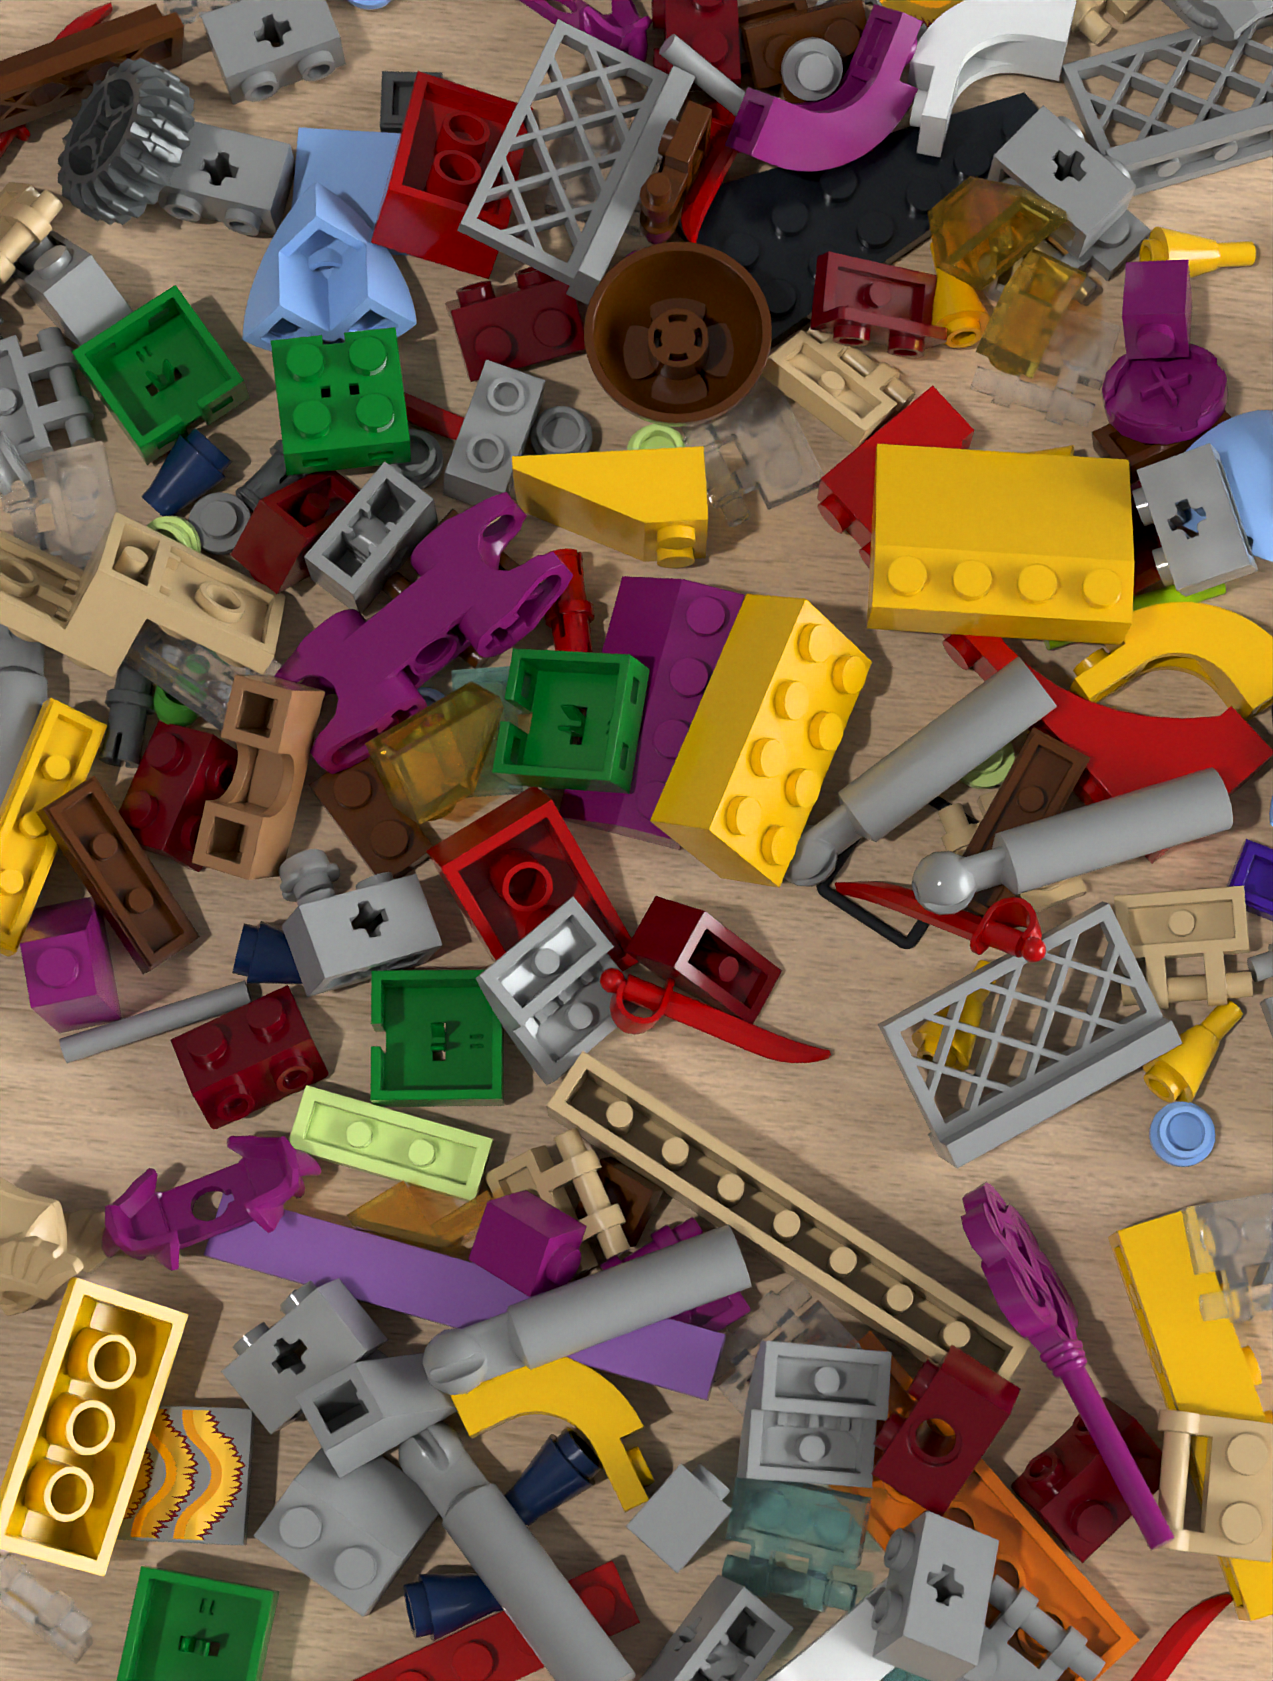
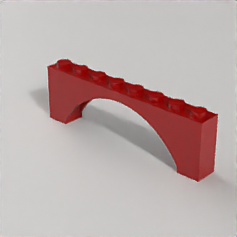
M932 385L820 478L817 499L820 501L818 504L820 514L836 532L843 533L846 530L862 547L859 550V554L870 569L877 444L969 449L974 429ZM941 633L945 638L942 642L943 647L951 659L964 670L972 667L984 682L1018 657L1001 637ZM1025 663L1057 706L1030 726L1028 730L1031 731L1034 727L1090 757L1073 789L1085 805L1211 767L1219 773L1230 797L1258 773L1273 756V750L1232 706L1220 716L1196 718L1152 717L1119 711L1085 700L1055 685ZM1171 847L1144 856L1153 864Z

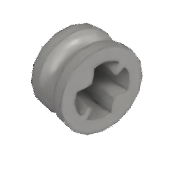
M0 431V492L5 496L12 492V483L22 481L26 484L32 480V477L15 446L6 434Z

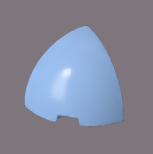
M316 181L298 199L276 231L259 265L247 301L243 324V341L271 352L270 340L322 335L323 345L345 343V332L395 327L396 335L399 337L417 324L415 309L408 286L388 249L371 243L373 235L371 227L341 198Z
M1256 410L1234 416L1218 424L1196 440L1185 452L1209 443L1218 451L1251 551L1254 556L1273 562V410ZM1192 508L1184 511L1186 522L1182 526L1198 533L1197 524L1206 519V516H1200Z

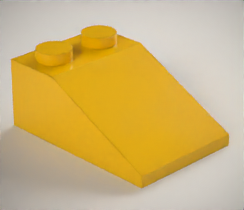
M704 446L512 456L516 503L525 513L643 562L657 561V565L664 568L687 567L695 562L694 559L706 558L708 505Z

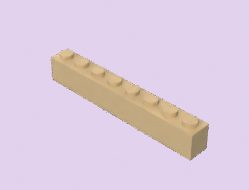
M581 1052L546 1105L549 1117L569 1130L578 1128L584 1140L664 1189L663 1192L715 1226L721 1227L729 1224L736 1240L922 1362L929 1358L936 1364H939L950 1346L954 1345L1009 1381L1031 1345L1029 1341L586 1052Z

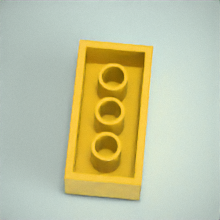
M746 594L650 821L720 878L780 888L789 863L795 855L796 846L812 807L819 796L821 785L835 751L842 740L844 729L858 695L865 684L872 661L806 598Z

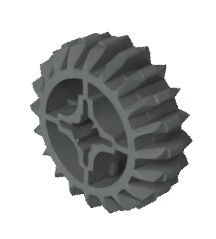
M128 58L119 67H111L103 81L97 80L94 82L93 91L88 98L81 99L82 106L75 117L70 118L72 121L71 129L62 138L65 149L58 157V165L61 169L58 173L57 181L62 185V196L71 201L74 207L80 209L81 213L96 221L102 220L110 225L114 222L124 225L132 217L139 218L144 213L147 203L154 205L158 201L161 189L164 186L171 185L170 177L175 168L182 166L179 160L183 150L190 145L187 134L195 122V118L191 115L194 110L195 100L189 96V87L166 68L156 62L150 63L143 58H139L136 61Z

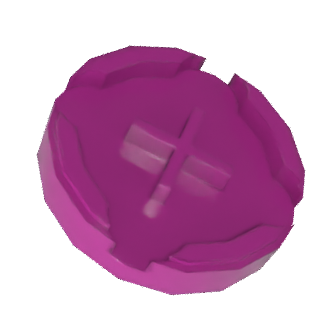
M1191 343L1189 357L1127 359L1126 354H1124L1106 372L1102 386L1103 405L1108 422L1121 435L1147 444L1168 445L1190 440L1205 432L1221 417L1225 411L1228 399L1227 377L1224 369L1222 370L1217 365V358L1209 350Z

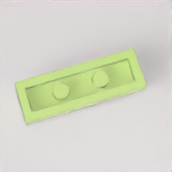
M308 1085L305 1086L289 1137V1142L293 1148L304 1151L311 1157L472 1204H476L494 1144L492 1138Z

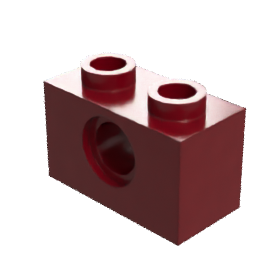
M954 1345L950 1346L939 1364L927 1358L906 1392L916 1400L905 1416L893 1410L873 1442V1445L882 1450V1453L871 1474L926 1510L943 1516L1010 1416L1021 1389ZM939 1419L951 1426L955 1435L943 1436L937 1434L929 1427L926 1420Z

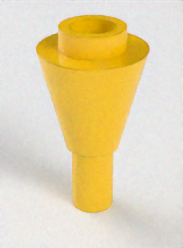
M1156 226L1152 229L1149 238L1143 240L1141 244L1139 262L1188 259L1190 278L1214 271L1217 267L1252 266L1255 261L1256 251L1252 241L1217 243L1213 239Z
M950 237L937 238L930 244L937 275L932 325L948 329L947 342L942 344H947L952 348L968 347L981 339L982 335L990 328L992 320L965 273L960 270L953 239Z
M979 960L972 972L982 968L990 962L985 960ZM980 988L967 995L959 1022L979 1028L984 1010L983 1003L990 993L989 990ZM950 1005L934 1014L947 1017ZM927 1020L912 1034V1041L919 1049L917 1051L919 1058L929 1061L933 1060L944 1025ZM956 1029L945 1066L961 1071L967 1070L977 1035Z
M1227 999V1005L1216 1006L1200 1025H1194L1179 1035L1182 1041L1181 1045L1143 1065L1142 1067L1146 1073L1144 1081L1148 1088L1157 1097L1166 1102L1172 1103L1175 1100L1179 1102H1192L1219 1048V1042L1243 1016L1240 1008L1234 1002Z

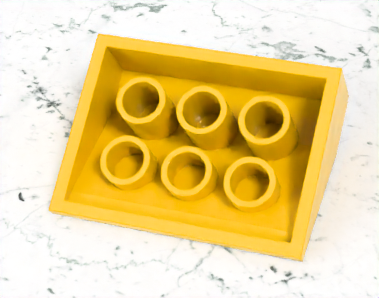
M877 444L867 629L1122 644L1132 625L1134 543L1129 460Z

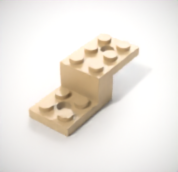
M118 512L114 513L84 570L0 530V624L8 627L15 636L22 640L40 642L67 655L70 661L83 669L98 670L114 677L146 618L157 623L165 633L181 640L190 639L215 651L224 662L234 667H247L263 675L275 656L286 595L282 593L276 594L266 585Z

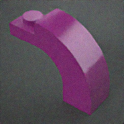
M874 4L851 63L839 85L829 96L817 101L789 103L775 96L747 87L725 146L769 164L795 171L827 170L847 164L866 154L893 131L904 117L918 91V88L899 81L904 67L909 64L915 54L917 34L923 21L904 12Z

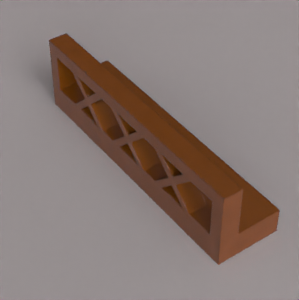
M155 3L1 60L0 133L81 103V99H87L92 93L94 82L97 80L103 81L111 67H119L128 58L133 61L143 58L150 63L156 62L167 70L182 65L184 25L177 12L162 16Z

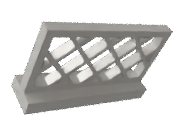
M1273 16L1268 18L1262 17L1241 32L1242 36L1230 42H1224L1213 36H1198L1189 28L1062 65L1061 77L1090 145L1102 156L1109 155L1114 157L1127 169L1131 181L1136 184L1132 196L1273 156V67L1264 84L1233 72L1242 54L1273 66V48L1251 40L1256 30L1273 25ZM1216 43L1234 51L1223 68L1195 57L1194 55L1199 46ZM1159 59L1177 67L1168 84L1137 72L1144 62ZM1186 71L1216 82L1207 100L1177 89ZM1102 75L1120 84L1109 101L1087 92L1082 80ZM1225 86L1256 98L1250 108L1236 112L1216 104ZM1129 87L1159 98L1149 117L1120 105ZM1168 102L1198 114L1194 124L1181 128H1175L1158 120ZM1096 113L1102 115L1100 120L1098 119ZM1111 119L1141 132L1136 141L1111 148L1104 131Z
M558 19L457 231L569 285L566 294L588 305L609 266L638 203L641 187L649 178L659 157L658 147L665 127L671 118L676 120L696 76L674 65L668 75ZM560 43L584 54L591 72L563 79L554 57ZM546 73H548L551 83L540 86ZM626 75L649 87L642 101L619 107L608 80ZM596 84L607 111L579 118L569 91ZM557 95L567 122L539 130L530 107L532 102ZM635 116L628 130L624 119ZM522 123H524L528 134L516 137ZM612 123L621 148L618 152L595 158L585 130ZM572 134L583 162L555 169L545 142ZM533 146L543 173L515 181L506 159L508 152ZM611 167L606 180H604L601 169ZM499 173L503 185L492 188ZM588 173L598 196L597 200L594 203L571 209L560 181ZM549 185L560 213L531 221L520 193ZM509 197L519 225L500 230L477 219L485 203ZM588 217L581 232L577 220ZM565 225L574 247L568 262L566 263L544 252L536 233ZM524 236L526 242H524V241H522V240H520V239H518V238Z
M1102 901L1042 934L1041 940L1046 945V954L1043 959L1056 963L1044 1000L1015 991L1023 965L1028 963V961L1023 957L1018 958L1005 954L878 1024L931 1131L928 1136L938 1156L954 1167L959 1168L1182 1044L1172 1020L1163 1017L1109 903ZM1097 924H1100L1108 941L1100 969L1071 960L1079 934ZM1062 944L1059 956L1047 953L1049 950ZM1116 962H1118L1125 977L1113 973ZM1069 967L1098 976L1086 1013L1057 1004ZM1006 975L1003 987L991 983ZM1111 980L1129 986L1140 1008L1139 1011L1119 1022L1099 1017ZM980 988L1000 994L989 1030L959 1022L967 995ZM1013 998L1042 1007L1031 1043L1001 1035ZM950 1005L947 1017L934 1014ZM1055 1011L1083 1020L1076 1045L1063 1053L1043 1048ZM924 1019L944 1025L932 1061L912 1056L900 1032ZM1096 1024L1107 1027L1093 1036ZM956 1029L986 1038L974 1074L945 1066ZM998 1042L1028 1051L1020 1076L1007 1084L987 1079ZM1040 1055L1052 1058L1037 1066ZM917 1066L930 1069L926 1082H924ZM942 1073L972 1082L964 1107L945 1118H942L933 1100ZM984 1086L995 1089L981 1097Z

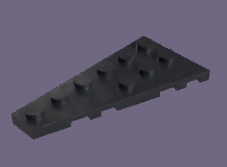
M1023 92L951 114L941 158L917 153L920 128L911 126L891 132L872 150L842 166L820 171H795L776 167L723 183L704 217L696 243L712 247L727 254L741 264L755 279L765 296L770 311L772 325L771 350L811 322L817 256L826 252H833L892 265L997 191L987 182L993 156L1039 109ZM680 218L675 230L684 242H689L682 228Z

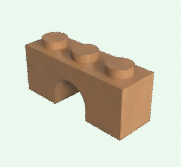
M235 674L220 738L236 742L238 750L236 770L226 792L216 800H206L192 863L246 880L279 877V867L286 860L325 691L270 675Z

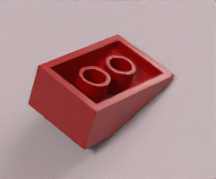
M417 71L382 196L371 243L451 267L457 271L489 279L499 251L457 230L518 103ZM522 123L516 137L528 134L524 123ZM525 148L508 152L506 156L515 181H518ZM499 173L492 188L503 185ZM509 197L485 203L477 219L500 230L508 228L512 210Z
M538 787L526 789L426 850L448 890L493 962L505 954L568 899L574 897L614 946L607 954L623 972L638 963L636 959L625 952L632 938L554 802Z

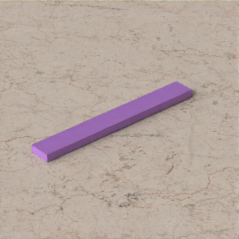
M223 1193L215 1219L224 1213L229 1202L234 1201L232 1194L225 1195ZM285 1210V1215L279 1220L275 1230L269 1234L255 1221L209 1238L204 1252V1256L302 1285L312 1281L317 1288L339 1278L358 1301L455 1329H462L505 1313L509 1305L530 1298L475 1263L289 1210ZM667 1318L566 1357L587 1367L709 1401L726 1335Z

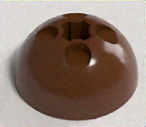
M692 242L654 244L642 248L619 261L609 270L596 287L590 299L584 322V343L587 358L593 374L606 394L633 416L663 426L682 427L702 424L724 415L737 406L760 379L769 356L772 340L769 307L763 292L752 275L727 254L712 247ZM670 357H673V358H683V357H687V360H684V361H672V360H670Z

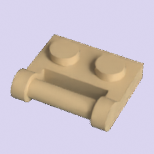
M1159 1410L1158 1431L1164 1432L1158 1506L1175 1539L1157 1549L1271 1562L1273 1542V1423L1201 1415L1184 1411ZM1191 1436L1208 1438L1200 1532L1183 1530Z

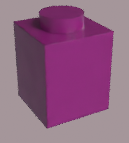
M1188 259L1126 262L1122 321L1127 359L1189 357L1192 294Z
M523 1190L487 1201L468 1260L528 1297H532L563 1286L572 1279L581 1262L579 1248L587 1226L529 1191Z

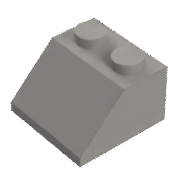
M321 1447L292 1481L254 1534V1537L364 1617L370 1615L440 1514L417 1482H414L383 1456L380 1455L339 1478Z

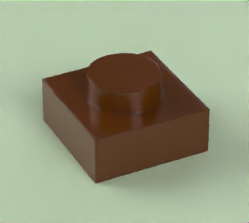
M613 1157L601 1158L599 1162L602 1168L597 1171L611 1205L618 1203L626 1221L621 1225V1228L629 1246L634 1247L637 1245L664 1189ZM581 1199L575 1209L579 1220L588 1216Z

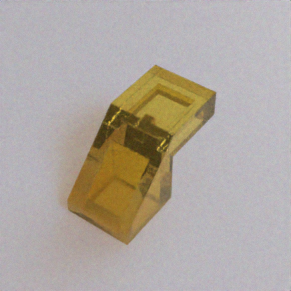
M401 1181L347 1214V1217L356 1230L448 1254L476 1237L487 1201L493 1199L488 1191H485L430 1225L404 1181Z

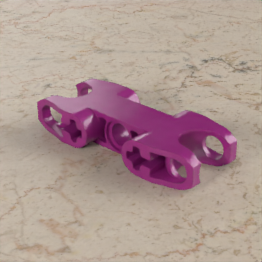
M507 492L485 499L468 510L444 521L416 546L411 555L410 562L420 576L419 579L368 621H366L360 611L355 609H347L335 613L301 641L293 654L274 675V677L295 683L303 680L300 684L325 691L324 697L330 694H337L336 714L325 729L316 737L314 745L310 750L316 762L330 774L350 768L373 754L395 744L412 730L426 713L427 703L417 690L420 686L470 645H472L479 656L484 658L504 653L537 626L545 613L567 588L573 574L553 551L544 555H537L509 571L498 569L501 553L521 530L522 523L527 517ZM500 517L497 521L489 525L493 520Z

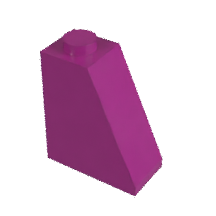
M87 897L35 908L20 942L31 1009L58 1033L121 1020L122 1015L104 915L93 898Z

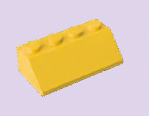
M72 1277L69 1279L0 1487V1549L105 1576L189 1314L79 1278Z

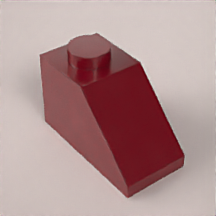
M336 470L312 473L260 499L231 556L249 570L251 576L256 581L266 585L274 593L278 594L310 576L304 556L360 490Z
M658 896L654 897L625 950L626 953L664 981L668 977L675 979V987L722 1012L754 1024L782 972L781 969L706 911Z

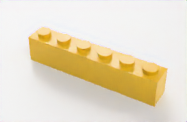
M1191 1207L1118 1230L1110 1235L1108 1240L1166 1409L1273 1423V1411H1263L1255 1388L1256 1385L1262 1383V1376L1256 1357L1249 1346L1241 1348L1232 1323L1240 1318L1236 1299L1227 1282L1219 1284L1211 1262V1258L1217 1257V1247L1205 1219L1197 1221ZM1191 1436L1188 1473L1202 1511L1208 1438ZM1273 1542L1271 1562L1217 1556L1229 1593L1232 1596L1238 1619L1254 1621L1273 1615Z

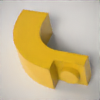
M1168 602L1151 605L1133 611L1132 625L1121 645L1104 644L1111 653L1110 655H1108L1104 648H1101L1086 657L1073 669L1077 677L1074 678L1068 690L1085 700L1098 704L1140 675L1158 670H1176L1191 674L1207 683L1228 708L1232 706L1247 722L1273 704V637L1251 620L1221 607L1195 602Z
M563 1357L531 1370L524 1366L481 1382L480 1385L467 1394L450 1395L471 1438H475L510 1420L526 1415H548L572 1424L593 1445L624 1512L630 1511L649 1501L644 1488L655 1483L644 1457L638 1446L625 1451L621 1442L622 1439L644 1429V1426L633 1407L620 1391L603 1376L586 1365L568 1357Z

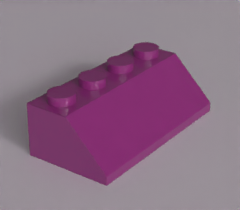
M622 576L602 653L629 654L650 669L630 794L565 789L559 809L563 820L680 850L681 846L654 825L650 819L742 606L743 594L685 579ZM583 737L578 738L577 745L582 744Z

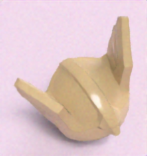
M0 1177V1307L7 1316L27 1312L39 1303L41 1299L47 1300L60 1286L80 1271L92 1273L109 1258L101 1248L102 1234L105 1228V1212H96L92 1208H84L75 1212H63L58 1200L32 1194Z

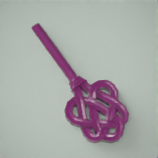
M988 1182L983 1183L966 1193L962 1198L966 1214L961 1216L963 1230L971 1247L982 1259L981 1268L996 1302L1010 1324L1023 1337L1028 1338L1031 1344L1041 1353L1039 1357L1041 1361L1046 1363V1367L1053 1371L1052 1375L1062 1380L1150 1550L1157 1549L1169 1543L1175 1537L1085 1368L1087 1358L1084 1357L1085 1351L1082 1348V1341L1077 1339L1076 1328L1079 1327L1073 1301L1049 1259L1040 1251L1038 1241L1025 1219L1011 1204H1006L993 1186Z

